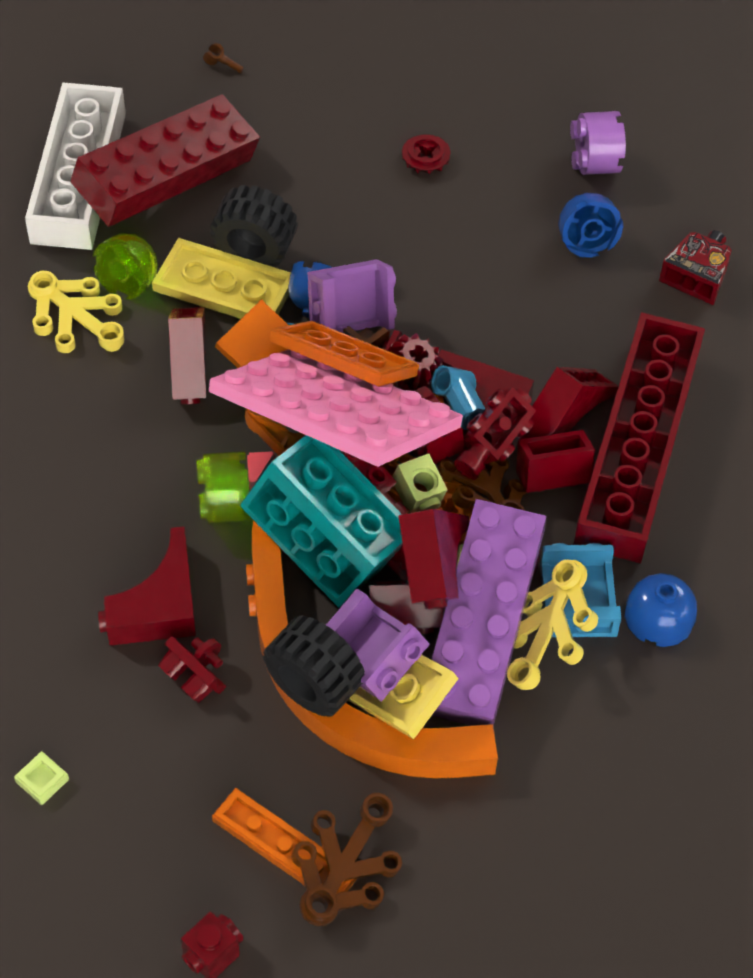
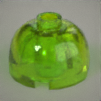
M120 233L100 243L93 252V257L96 255L97 262L93 266L95 275L101 285L111 294H116L118 290L128 295L125 299L137 298L150 287L157 275L158 261L153 248L145 239L136 234Z

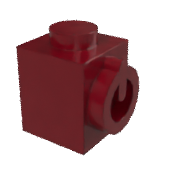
M210 911L181 937L183 949L181 957L194 973L198 974L200 972L205 978H216L240 956L239 944L244 938L230 918L223 914L216 917Z

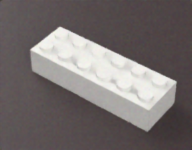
M62 83L25 217L30 244L93 249L100 217L72 185L70 180L78 157L120 139L126 115L123 88Z

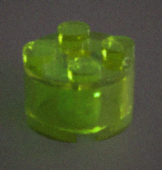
M245 451L203 454V459L196 460L198 484H204L205 494H198L201 519H207L208 524L250 521V516L240 507V504L249 493L248 470L245 469V463L240 464L239 461L246 460Z

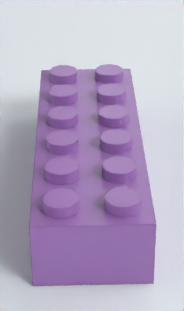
M476 499L456 570L459 598L448 600L447 602L448 607L445 609L432 656L433 661L453 671L459 679L431 716L469 726L493 724L494 727L507 671L510 666L545 531V515Z

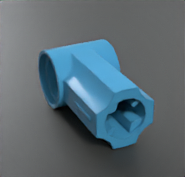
M444 365L439 366L434 371L431 379L433 392L436 395L444 396L450 409L463 415L461 427L468 430L466 427L476 415L483 414L486 410L475 391V375L471 371Z

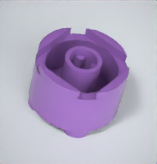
M619 111L580 113L577 120L571 121L570 134L571 138L575 139L576 151L572 152V167L574 170H580L582 175L620 173L623 166H618L619 158H625L626 139L624 123H617L616 117L621 116Z

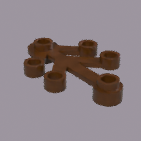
M463 429V437L469 430ZM464 444L463 450H468L469 448ZM449 459L441 460L437 466V470L444 482L449 483L456 479L465 484L459 485L452 495V500L458 507L467 509L471 505L474 506L476 499L525 510L520 504L521 499L526 494L521 481L511 479L505 486L503 493L507 500L499 492L503 476L510 467L507 459L502 462L497 460L486 464L489 475L484 469L475 480L463 476L455 468L454 462ZM473 489L486 495L488 499L476 494Z
M372 793L365 798L360 807L362 820L342 853L334 829L336 825L335 816L327 810L318 811L311 821V829L314 834L320 836L330 872L323 885L314 861L317 856L316 847L308 841H301L295 846L292 852V861L301 868L307 890L301 897L299 908L301 915L308 923L315 926H325L336 918L339 910L361 905L367 909H374L382 902L384 890L375 882L366 883L360 890L337 893L343 881L375 874L393 877L401 869V856L391 850L384 852L379 857L355 862L374 828L386 824L392 815L393 804L386 795ZM369 809H377L381 817L375 818L371 816ZM317 820H327L329 822L330 827L321 828L318 825ZM301 849L307 850L311 858L308 860L299 857L298 851ZM391 859L394 861L396 868H387L383 860ZM365 891H374L377 895V900L371 901L367 899ZM321 902L325 906V911L321 913L316 912L312 907V903Z

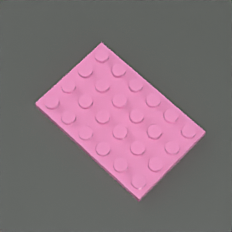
M289 349L280 353L270 354L269 357L259 361L249 362L248 365L235 370H227L224 374L211 378L209 383L210 393L377 467L461 428L463 417L462 414L450 410L448 405L439 402L433 403L421 398V395L415 391L402 390L393 386V383L378 387Z

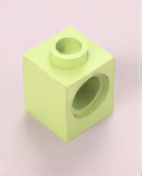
M430 454L399 464L392 476L397 481L394 486L403 504L409 509L408 513L439 508L448 490ZM414 484H422L426 487L427 492L418 490Z

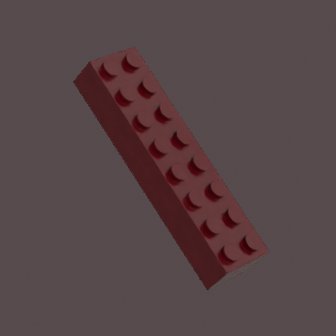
M641 312L579 516L573 545H587L589 543L613 545V557L639 564L642 563L706 328Z

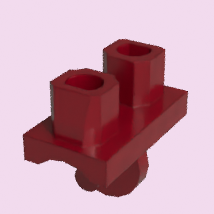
M173 636L164 643L170 650L165 654L158 666L175 681L189 667L194 674L181 688L197 703L202 701L213 690L220 695L227 687L206 667L208 664H211L217 669L223 664V660L218 656L221 644L216 639L212 638L203 642L199 637L195 638L191 643V646L196 650L195 654L190 652L182 643L180 644Z

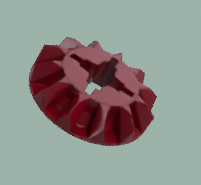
M429 134L417 135L407 140L403 145L402 160L406 161L407 168H415L417 174L425 170L430 175L433 170L442 171L444 165L449 164L450 147L440 137ZM423 153L424 155H432L431 158H428L427 156L421 157V154Z

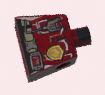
M712 230L707 237L697 232H690L663 260L659 281L714 305L732 253V249L725 245L726 236L717 230Z

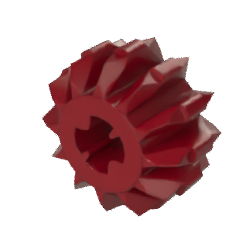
M417 333L412 335L411 338L403 334L399 337L398 341L390 345L389 352L419 364L417 376L398 381V387L407 384L410 391H413L417 386L421 388L430 385L434 371L439 366H442L443 358L438 356L439 347H431L429 345L430 337L423 341L420 340Z

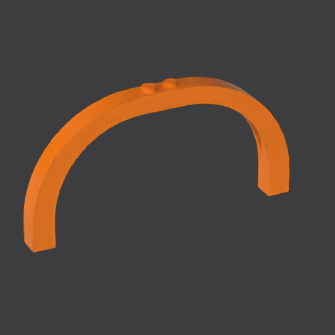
M433 393L441 403H444L443 396ZM253 520V564H246L247 586L254 585L255 595H248L250 617L257 616L260 647L264 656V649L288 625L285 607L281 548ZM270 675L277 691L287 706L308 729L339 752L361 763L388 772L425 778H461L495 775L498 755L493 724L451 728H422L417 736L412 739L382 720L357 710L347 703L330 717L311 712L297 704L283 692Z

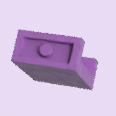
M375 259L307 272L310 321L317 322L342 333L343 329L347 326H350L355 331L376 326L385 327L387 330L395 328L397 308L394 302V286L396 284V276L392 266Z
M359 589L353 592L326 624L351 646L360 659L365 670V675L361 678L363 684L360 687L381 702L396 687L400 679L430 645L413 625L409 623L405 625L377 607Z

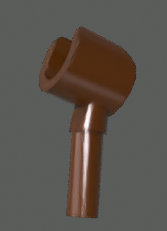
M212 44L208 48L211 52H206L203 55V60L209 65H216L218 62H221L240 74L244 69L243 66L224 55V48L221 44Z

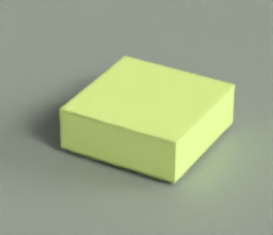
M41 751L14 776V779L40 805H43L69 780V776Z

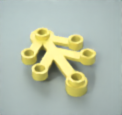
M39 271L31 276L28 283V292L32 298L37 300L36 316L32 320L34 332L37 335L46 336L53 331L52 318L49 316L50 301H52L59 307L58 334L55 336V344L59 352L70 353L76 347L75 338L72 334V318L98 337L99 345L106 351L114 352L121 348L125 341L122 326L116 322L102 323L86 311L103 309L107 315H118L123 309L122 300L119 295L108 294L97 297L100 294L99 281L94 277H86L83 280H58L49 271ZM81 292L83 297L69 298L64 293ZM42 323H46V324H47V325H45V326H38V325H40V324H42ZM62 341H70L66 344L61 343Z
M566 559L560 561L552 571V580L528 593L523 613L530 617L521 621L514 648H521L526 643L528 634L537 629L539 630L526 658L521 657L514 660L507 671L509 682L521 690H530L539 684L541 676L538 666L553 632H555L559 644L558 656L569 665H575L582 659L584 654L583 648L573 640L564 612L568 599H570L575 611L573 623L584 632H589L598 624V615L588 607L582 590L587 580V570L577 560ZM553 596L550 605L541 610L542 602ZM588 616V619L583 622V619ZM574 648L572 654L568 656L569 651Z

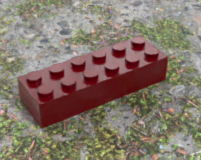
M221 94L78 157L70 182L104 223L110 227L251 161L260 136L227 98Z

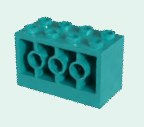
M307 435L270 463L240 504V507L338 608L347 601L356 589L360 590L378 574L403 546L398 516L402 514L339 449Z

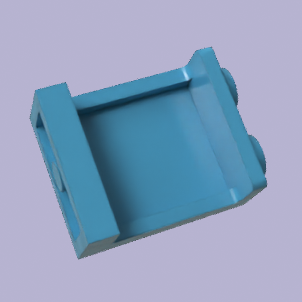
M555 543L543 546L540 561L542 585L552 580V571L562 560H577L587 570V580L582 590L588 607L598 615V624L589 632H584L573 623L575 611L570 599H568L564 612L572 637H617L621 623L620 606H616L612 568L613 545H602L600 543L567 545ZM553 596L543 601V608L550 605ZM588 616L583 619V622L588 619Z

